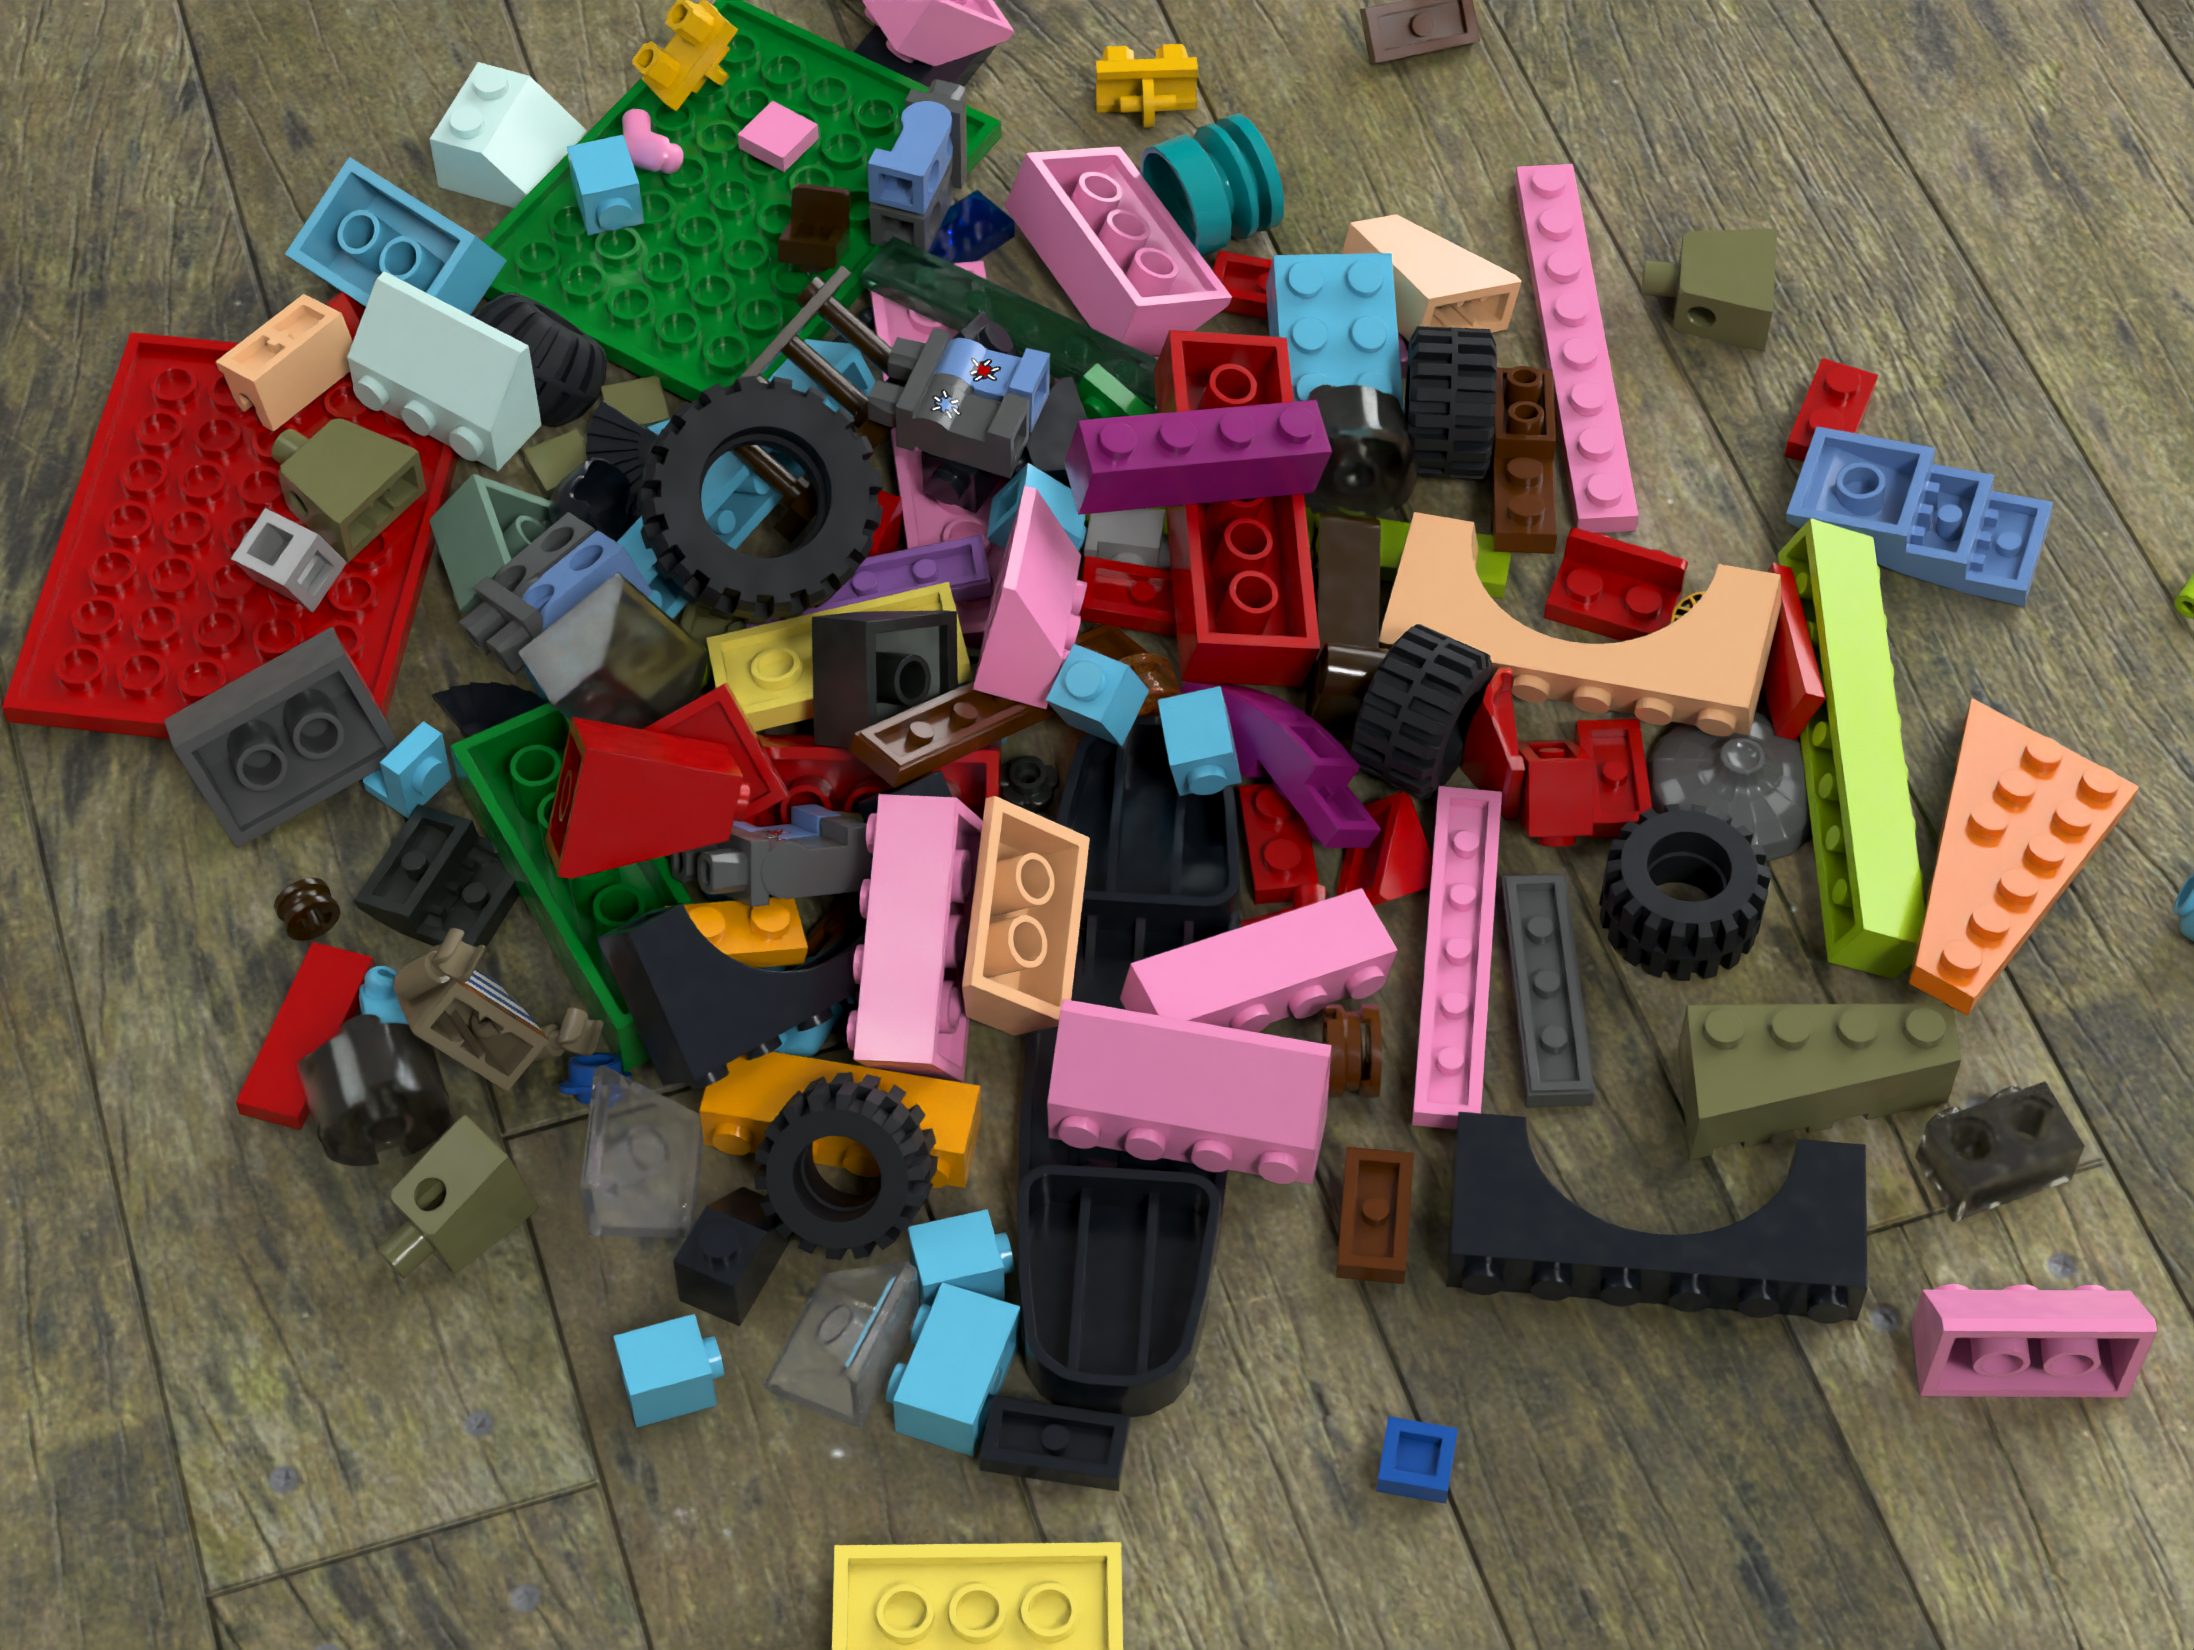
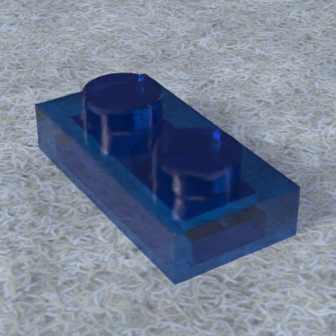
M977 189L949 207L926 257L894 250L895 257L891 261L900 269L978 261L1015 237V221Z

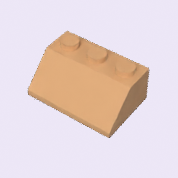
M996 796L986 798L962 991L966 1017L1015 1036L1057 1027L1063 999L1071 1000L1090 838Z

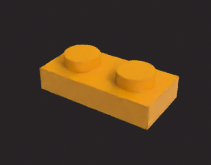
M769 898V905L750 907L737 900L684 905L691 920L709 942L726 955L741 963L762 968L798 965L805 962L808 946L795 898Z

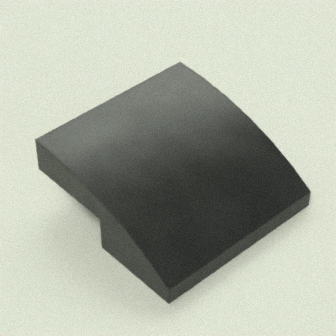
M418 805L354 901L358 909L403 935L431 946L441 945L448 931L451 928H457L464 932L461 941L475 947L480 945L487 947L520 893L516 888L514 879L509 871H506L489 839L478 835L473 820Z

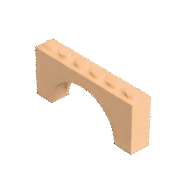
M1414 512L1380 632L1379 648L1390 650L1393 644L1408 629L1416 624H1421L1489 654L1492 660V678L1499 668L1512 667L1513 681L1511 692L1521 700L1532 703H1542L1547 701V699L1574 704L1575 707L1582 711L1593 714H1604L1609 710L1633 714L1641 721L1653 725H1666L1671 721L1694 725L1701 731L1714 736H1730L1733 733L1750 736L1781 607L1780 574L1718 564L1715 576L1701 599L1686 614L1667 627L1652 634L1623 642L1605 644L1570 642L1547 636L1521 624L1502 610L1490 597L1476 572L1479 548L1474 522Z

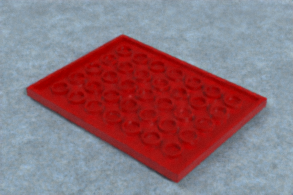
M131 332L2 705L7 722L170 739L164 719L330 627H333L386 719L436 541L429 519L447 501L459 455L452 447L429 435L422 436L415 433L405 422L382 410L374 411L366 407L354 393L351 372L337 381L278 429L272 431L263 426L254 405L246 412L241 410L233 398L223 372L219 371L216 361L239 343ZM342 418L417 450L420 456L426 491L349 563H346L312 613L304 609L299 603L254 581L231 557L240 546L245 534L253 527L265 508L309 529L286 505L278 474L281 464L272 458V448L278 436L285 430L294 429L308 439H311L331 420Z

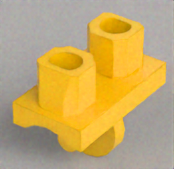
M677 0L666 14L665 21L676 34L664 49L652 41L643 44L632 59V64L643 75L641 79L666 105L675 111L680 108L692 91L697 94L708 78L723 86L730 77L719 64L729 52L730 48L727 44L738 29L725 19L715 6L706 0H700L698 4L688 0Z
M1163 44L1155 50V59H1134L1133 50L1127 46H1107L1104 49L1102 60L1096 61V113L1142 112L1143 128H1154L1155 112L1197 109V57H1188L1183 44Z

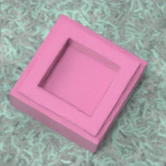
M774 101L738 133L739 149L783 172L819 139L818 124Z

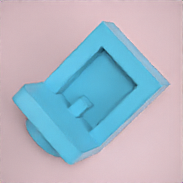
M423 721L380 762L381 769L363 778V783L367 792L409 819L418 805L423 806L452 778L442 733Z

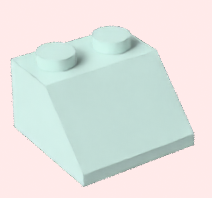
M478 62L430 137L438 187L515 208L568 153L567 146L576 145L587 134V130L530 76Z

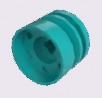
M1240 113L1218 119L1216 124L1212 123L1198 127L1193 138L1187 134L1178 135L1147 147L1141 156L1140 174L1202 257L1225 248L1231 236L1237 240L1254 236L1256 231H1267L1279 226L1284 217L1285 200L1281 178L1274 157L1258 129Z

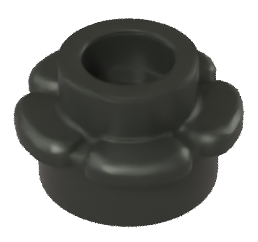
M1021 756L1012 765L1006 764L1001 768V796L1003 800L1035 814L1043 812L1050 806L1055 796L1054 789L1058 788L1060 784L1059 774L1052 765H1044L1043 761L1036 756ZM1032 779L1034 782L1024 783L1023 780Z

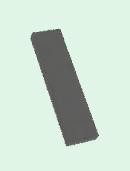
M1566 874L1502 876L1500 894L1526 1108L1590 1106L1593 1104L1594 1086Z

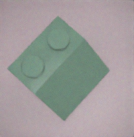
M472 474L429 519L438 545L439 555L443 560L454 592L453 596L460 611L469 614L482 604V600L473 587L486 576L494 580L496 574L504 565L552 526L549 516L550 500Z

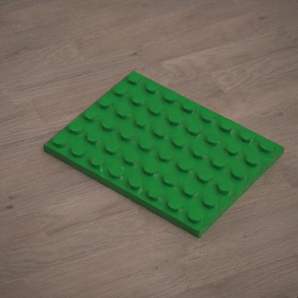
M716 0L712 4L725 19L738 29L727 44L730 48L729 52L719 64L730 76L723 86L708 78L696 94L692 91L680 108L675 111L666 105L640 78L577 143L581 144L623 135V115L628 110L641 109L650 115L651 132L667 137L670 143H675L682 148L684 154L682 164L678 171L673 174H665L661 170L651 172L634 166L640 186L644 224L587 235L572 187L567 153L483 240L485 244L507 260L483 297L493 300L502 294L512 292L522 294L547 306L601 344L608 360L643 378L658 377L663 388L691 402L698 399L703 390L718 383L723 388L734 384L736 378H739L800 312L802 308L795 303V300L817 275L827 282L841 266L851 273L834 295L848 309L869 286L868 272L882 271L897 255L898 250L871 244L869 210L871 202L869 201L868 161L875 148L889 152L892 151L902 132L901 117L905 110V100L910 90L913 89L927 93L929 87L742 0ZM772 101L818 124L819 139L785 172L739 149L738 133ZM966 105L967 175L1002 137L1000 120ZM798 183L848 189L851 192L849 245L835 269L829 268L823 272H805L797 269L793 263L778 262V240L791 220L792 190ZM817 314L798 336L802 340L820 341L831 326ZM781 354L762 376L768 380L787 358Z

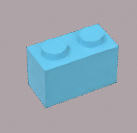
M941 1283L933 1305L922 1304L917 1313L911 1333V1344L916 1346L908 1365L899 1362L894 1368L889 1381L886 1402L893 1404L895 1432L972 1457L975 1456L986 1428L991 1397L999 1396L1021 1341L1020 1306L950 1284Z

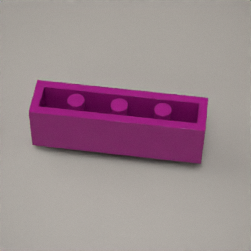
M1317 400L1079 420L1064 464L1077 512L1080 515L1314 493L1332 450Z

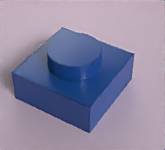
M1388 1416L1376 1492L1446 1504L1458 1428Z

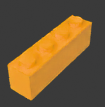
M770 1052L752 1060H745L743 1055L726 1064L730 1073L723 1079L705 1088L699 1110L704 1145L714 1146L718 1150L731 1155H745L749 1152H757L758 1146L766 1137L764 1132L786 1103L798 1091L803 1092L810 1082L824 1077L827 1083H831L837 1073L852 1072L854 1083H860L866 1074L880 1077L878 1089L889 1093L894 1084L906 1092L901 1103L907 1109L918 1104L926 1115L919 1125L921 1130L933 1129L936 1144L930 1151V1155L938 1156L937 1171L930 1181L933 1184L932 1188H942L946 1185L966 1188L982 1121L979 1085ZM826 1136L813 1141L814 1163L846 1168L851 1173L862 1177H876L880 1175V1169L875 1158L859 1142L843 1136Z

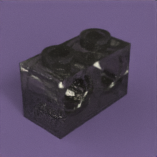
M2044 1081L2021 1089L2019 1086L2005 1088L1994 1094L1987 1102L1964 1110L1960 1107H1951L1937 1113L1925 1124L1915 1158L1952 1222L2072 1180L2085 1145L2048 1084ZM2016 1132L2029 1134L2035 1139L2024 1138ZM1956 1153L1968 1154L1975 1158L1976 1161L1963 1159Z

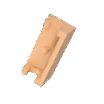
M303 294L218 359L216 364L219 371L223 372L233 398L241 410L246 412L254 405L263 426L275 431L350 372L347 356L353 341L341 312Z

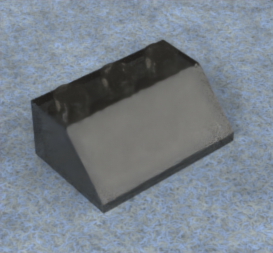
M619 572L518 652L552 706L570 720L572 717L637 729H643L699 698L709 657L702 644Z

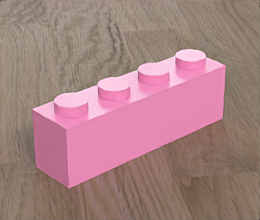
M1360 888L1131 963L1120 1000L1125 1009L1129 1011L1259 1033L1269 1023L1293 1015L1297 1019L1312 1016L1323 1009L1325 1004L1349 996L1353 999H1363L1374 994L1385 984L1398 949L1363 889Z

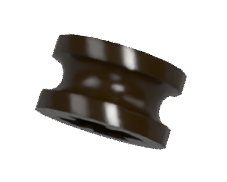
M319 878L301 879L290 884L281 891L274 903L275 913L283 921L287 935L293 940L298 941L311 940L325 934L333 928L341 914L337 901L331 897L327 883Z

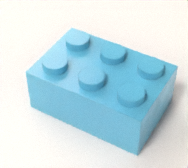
M351 157L347 159L285 253V255L339 292L343 291L365 307L376 279L385 271L468 315L472 314L507 261L478 237Z
M1392 253L1274 255L1266 281L1269 336L1287 338L1294 402L1317 400L1331 447L1395 446L1405 418Z

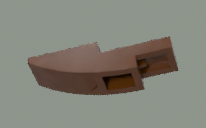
M1517 366L1514 368L1497 367L1495 422L1490 461L1491 533H1493L1494 551L1555 554L1557 521L1554 476L1556 431L1553 370L1535 369L1529 366Z

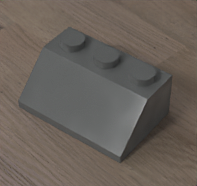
M333 627L164 719L175 752L236 848L245 845L381 769L380 762L399 745L367 684Z

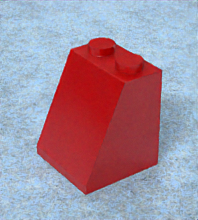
M572 717L545 840L558 877L572 879L729 841L733 821L742 822L746 815L750 786L749 783L742 782L743 775L740 772V767L736 765L726 745Z

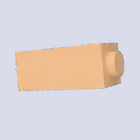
M1397 214L1351 222L1349 224L1342 254L1392 253L1398 332L1408 342H1410V338L1417 326L1490 329L1491 333L1508 329L1522 282L1515 274Z

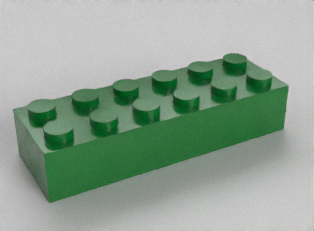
M567 695L456 742L450 745L461 794L497 852L506 871H509L514 879L517 890L593 1020L605 1022L601 1034L613 1054L621 1057L622 1070L626 1072L650 1061L651 1058L597 938L650 910L665 906L694 903L682 883L673 878L672 867L665 856L572 879L558 877L545 840L572 717L580 718Z

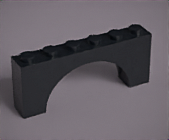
M938 770L926 773L896 788L890 786L859 802L858 806L863 821L867 824L870 814L877 813L879 794L952 797V794L942 771ZM858 901L848 923L840 932L841 934L828 947L806 963L791 970L780 972L748 966L720 951L699 931L683 904L650 910L601 935L597 939L662 1085L689 1082L692 1089L695 1090L711 1085L726 1077L730 1073L726 1064L743 1055L745 1060H752L777 1049L782 1045L779 1035L785 1031L796 1027L797 1031L801 1032L828 1021L834 1016L831 1006L844 999H847L849 1004L859 1002L860 984H856L854 980L853 960L856 947L859 944L865 943L867 919L862 918Z
M1458 1112L1453 1147L1446 1287L1464 1288L1468 1292L1478 1295H1491L1500 1291L1530 1293L1537 1298L1549 1301L1578 1297L1601 1299L1603 1302L1613 1306H1630L1636 1303L1670 1305L1674 1309L1683 1312H1698L1706 1308L1734 1310L1754 1318H1765L1775 1314L1806 1316L1815 1322L1825 1324L1838 1323L1844 1320L1857 1321L1868 1289L1866 1145L1797 1139L1787 1180L1776 1195L1758 1211L1743 1220L1716 1230L1696 1234L1666 1235L1640 1232L1609 1223L1588 1213L1565 1197L1543 1173L1534 1157L1529 1144L1526 1117Z

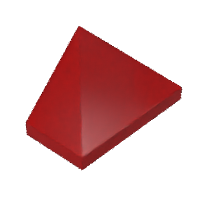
M1402 791L1364 805L1365 809L1381 828V831L1368 848H1347L1336 896L1362 888L1374 907L1430 887L1432 855L1412 798Z

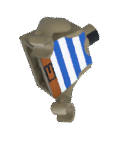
M451 928L441 945L432 947L424 956H418L410 960L395 976L393 983L394 991L397 994L396 997L413 1034L507 1092L532 1062L561 1056L565 1050L581 1056L588 1057L593 1055L605 1023L602 1020L587 1019L588 1012L582 1009L568 1008L561 1028L555 1024L538 1027L506 987L476 968L486 947L484 945L475 947L461 941L464 932L457 928Z

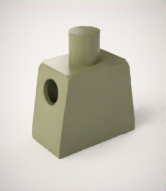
M1777 230L1689 231L1683 235L1678 263L1645 260L1641 295L1675 298L1673 327L1678 332L1765 351L1773 313Z
M342 418L331 420L311 439H308L294 429L285 430L278 436L272 448V458L281 464L278 474L286 505L296 517L310 530L319 534L348 563L426 491L420 456L417 450Z
M464 1114L392 1189L389 1200L405 1223L376 1250L403 1279L432 1253L451 1272H458L530 1217L540 1207L509 1156Z

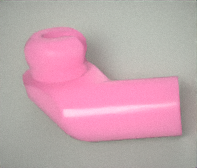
M641 109L628 110L622 117L623 135L633 166L651 172L661 170L665 174H673L678 171L684 156L682 148L675 143H670L667 137L651 132L650 115L646 111Z

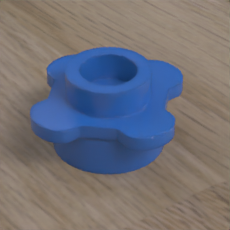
M593 1053V1055L588 1057L576 1055L568 1059L567 1081L559 1083V1092L569 1095L576 1094V1100L580 1103H608L616 1099V1094L624 1092V1084L632 1082V1073L622 1070L621 1057L615 1054Z

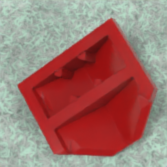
M1512 667L1499 668L1487 685L1467 733L1461 771L1478 790L1502 792L1501 816L1504 820H1517L1525 772L1524 759L1522 756H1519L1511 694L1513 681Z

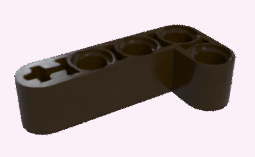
M1317 512L1311 532L1310 557L1320 651L1306 677L1305 714L1319 723L1325 730L1353 733L1357 716L1369 685L1389 651L1388 649L1378 648L1381 524L1379 519Z

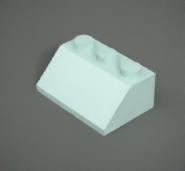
M385 271L376 279L347 356L356 397L366 407L374 411L382 410L405 422L415 433L422 436L429 435L452 447L462 458L468 461L477 460L499 471L541 426L529 346Z

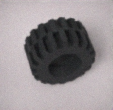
M1417 326L1412 334L1408 349L1403 432V462L1409 477L1482 480L1490 466L1493 446L1497 382L1496 342L1490 329Z
M1416 624L1408 629L1393 644L1382 660L1360 707L1353 731L1351 755L1361 766L1359 771L1423 800L1432 797L1438 791V786H1444L1462 761L1466 737L1473 716L1487 685L1492 679V660L1490 655L1421 624Z
M1669 804L1664 806L1662 814H1657L1651 808L1639 814L1638 824L1628 821L1620 829L1619 839H1613L1609 849L1599 905H1601L1599 917L1602 928L1609 929L1608 941L1615 950L1626 948L1624 958L1635 967L1643 962L1649 965L1648 974L1662 978L1663 971L1675 973V981H1690L1691 973L1698 972L1703 980L1717 976L1719 965L1730 970L1739 964L1741 953L1748 954L1755 943L1756 934L1759 933L1770 883V867L1764 866L1767 855L1761 844L1751 845L1753 833L1744 825L1738 828L1731 825L1732 817L1719 811L1717 816L1706 814V806L1692 804L1691 811L1681 810L1679 804ZM1666 883H1685L1703 890L1711 898L1697 902L1682 901L1668 896L1656 886Z
M852 1072L837 1073L831 1083H827L826 1079L821 1077L810 1082L803 1092L798 1091L786 1103L764 1132L766 1137L758 1146L754 1160L762 1163L754 1174L755 1189H767L768 1193L760 1202V1205L766 1217L777 1213L781 1218L775 1229L785 1239L792 1232L803 1238L798 1247L799 1249L812 1254L817 1245L826 1247V1259L841 1260L847 1249H852L855 1259L868 1257L877 1244L882 1250L893 1244L901 1231L905 1232L926 1201L933 1187L930 1181L937 1171L938 1156L930 1155V1151L936 1144V1139L932 1128L921 1130L919 1126L926 1116L918 1104L907 1109L901 1103L906 1092L895 1084L887 1093L878 1089L881 1078L866 1074L860 1083H854ZM826 1136H843L862 1144L870 1151L879 1166L881 1188L872 1193L862 1195L847 1194L833 1188L821 1177L815 1166L812 1152L813 1141Z

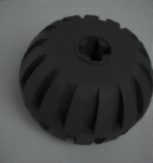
M508 292L486 303L473 316L529 346L542 425L555 428L563 426L583 416L596 403L601 394L600 386L604 385L606 379L607 356L605 350L595 339L560 314L527 296Z

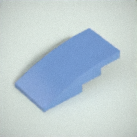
M1816 426L1786 513L1787 523L1801 529L1812 518L1871 536L1874 539L1877 564L1962 593L2025 607L2051 521L2053 502L1993 491L1994 475L1934 464L1935 448Z

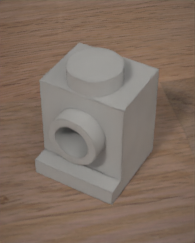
M266 508L253 527L245 534L240 546L231 557L254 581L299 603L304 609L312 613L347 563L319 534Z
M1145 508L1091 513L1084 547V557L1086 555L1171 570L1168 535H1165V510Z

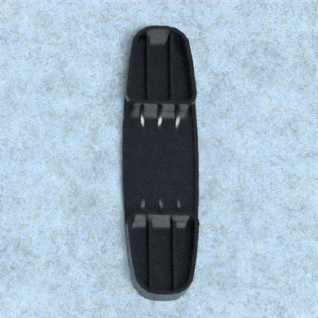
M1137 715L1123 746L1087 733L1077 744L1062 793L1056 821L1057 824L1090 838L1071 1000L1126 1010L1120 1000V996L1131 963L1239 928L1240 869L1236 804L1233 785H1228L1214 794L1197 795L1191 793L1179 796L1169 765L1161 716ZM1058 1026L1029 1032L1026 1038L1017 1191L1019 1295L1026 1372L1038 1393L1054 1405L1127 1415L1130 1417L1151 1415L1172 1404L1190 1383L1206 1321L1220 1239L1228 1170L1210 1172L1197 1167L1194 1163L1165 1158L1143 1160L1132 1156L1126 1151L1097 1146L1081 1149L1072 1147L1062 1140L1049 1138L1047 1102Z

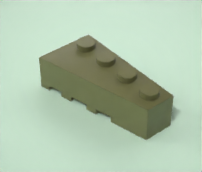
M1945 1003L1687 1005L1678 1042V1056L1689 1160L1711 1156L1714 1148L1740 1142L1743 1148L1768 1143L1771 1135L1806 1128L1807 1133L1831 1129L1834 1121L1862 1115L1866 1120L1948 1102L1961 1063L1954 1008Z

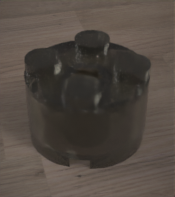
M1321 385L1313 389L1309 393L1307 401L1317 400L1332 453L1314 493L1304 494V501L1310 506L1311 512L1314 515L1317 512L1372 519H1376L1377 514L1392 506L1395 512L1411 496L1418 475L1406 417L1401 409L1399 400L1392 394L1361 385L1339 387Z
M372 1014L356 1016L342 1025L340 1035L330 1039L298 1062L297 1069L318 1139L326 1156L336 1163L348 1166L380 1164L377 1153L398 1146L402 1157H405L429 1146L450 1125L452 1117L449 1111V1106H451L449 1094L434 1048L431 1044L414 1035L409 1024L381 1023L380 1018Z

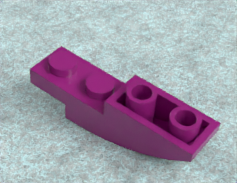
M1184 683L1180 689L1181 694L1218 686L1221 687L1230 718L1240 774L1249 778H1272L1277 792L1291 802L1307 823V831L1313 839L1325 848H1368L1381 831V828L1348 787L1349 782L1361 766L1351 757L1342 744L1319 723L1293 705L1254 688L1228 683Z

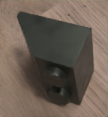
M872 611L812 617L814 745L850 749L854 733L958 688L957 611Z

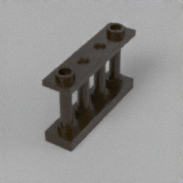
M841 266L827 282L817 275L795 300V303L802 308L800 312L740 377L756 376L757 383H770L762 375L783 354L853 416L855 421L852 424L858 428L855 432L856 436L860 438L866 435L874 450L893 427L869 420L868 397L798 336L818 314L888 376V359L892 348L834 297L851 274L845 267ZM892 377L885 381L905 387L907 381ZM747 445L730 450L735 457L782 497L779 503L787 511L773 528L792 543L817 515L818 501L812 482L804 475H801L799 478L795 477L761 446Z

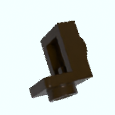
M796 184L792 190L791 220L778 240V262L793 263L797 269L805 272H823L829 268L835 269L849 245L851 192L848 189Z

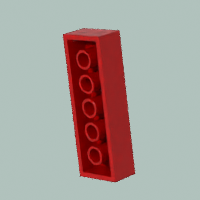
M1169 330L1154 369L1157 414L1294 402L1286 337ZM1304 494L1166 506L1181 681L1302 687L1320 651Z

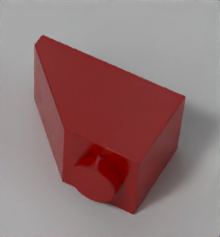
M1575 739L1518 741L1519 756L1523 757L1525 767L1519 815L1521 827L1529 837H1538L1539 845L1552 847L1571 846L1576 844V836L1593 835V759Z

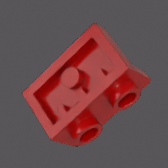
M1571 528L1566 539L1563 561L1545 604L1544 618L1620 641L1633 640L1652 634L1670 625L1673 610L1682 598L1688 562L1685 559L1672 556L1661 550L1630 544L1613 539L1602 533H1592L1578 528Z

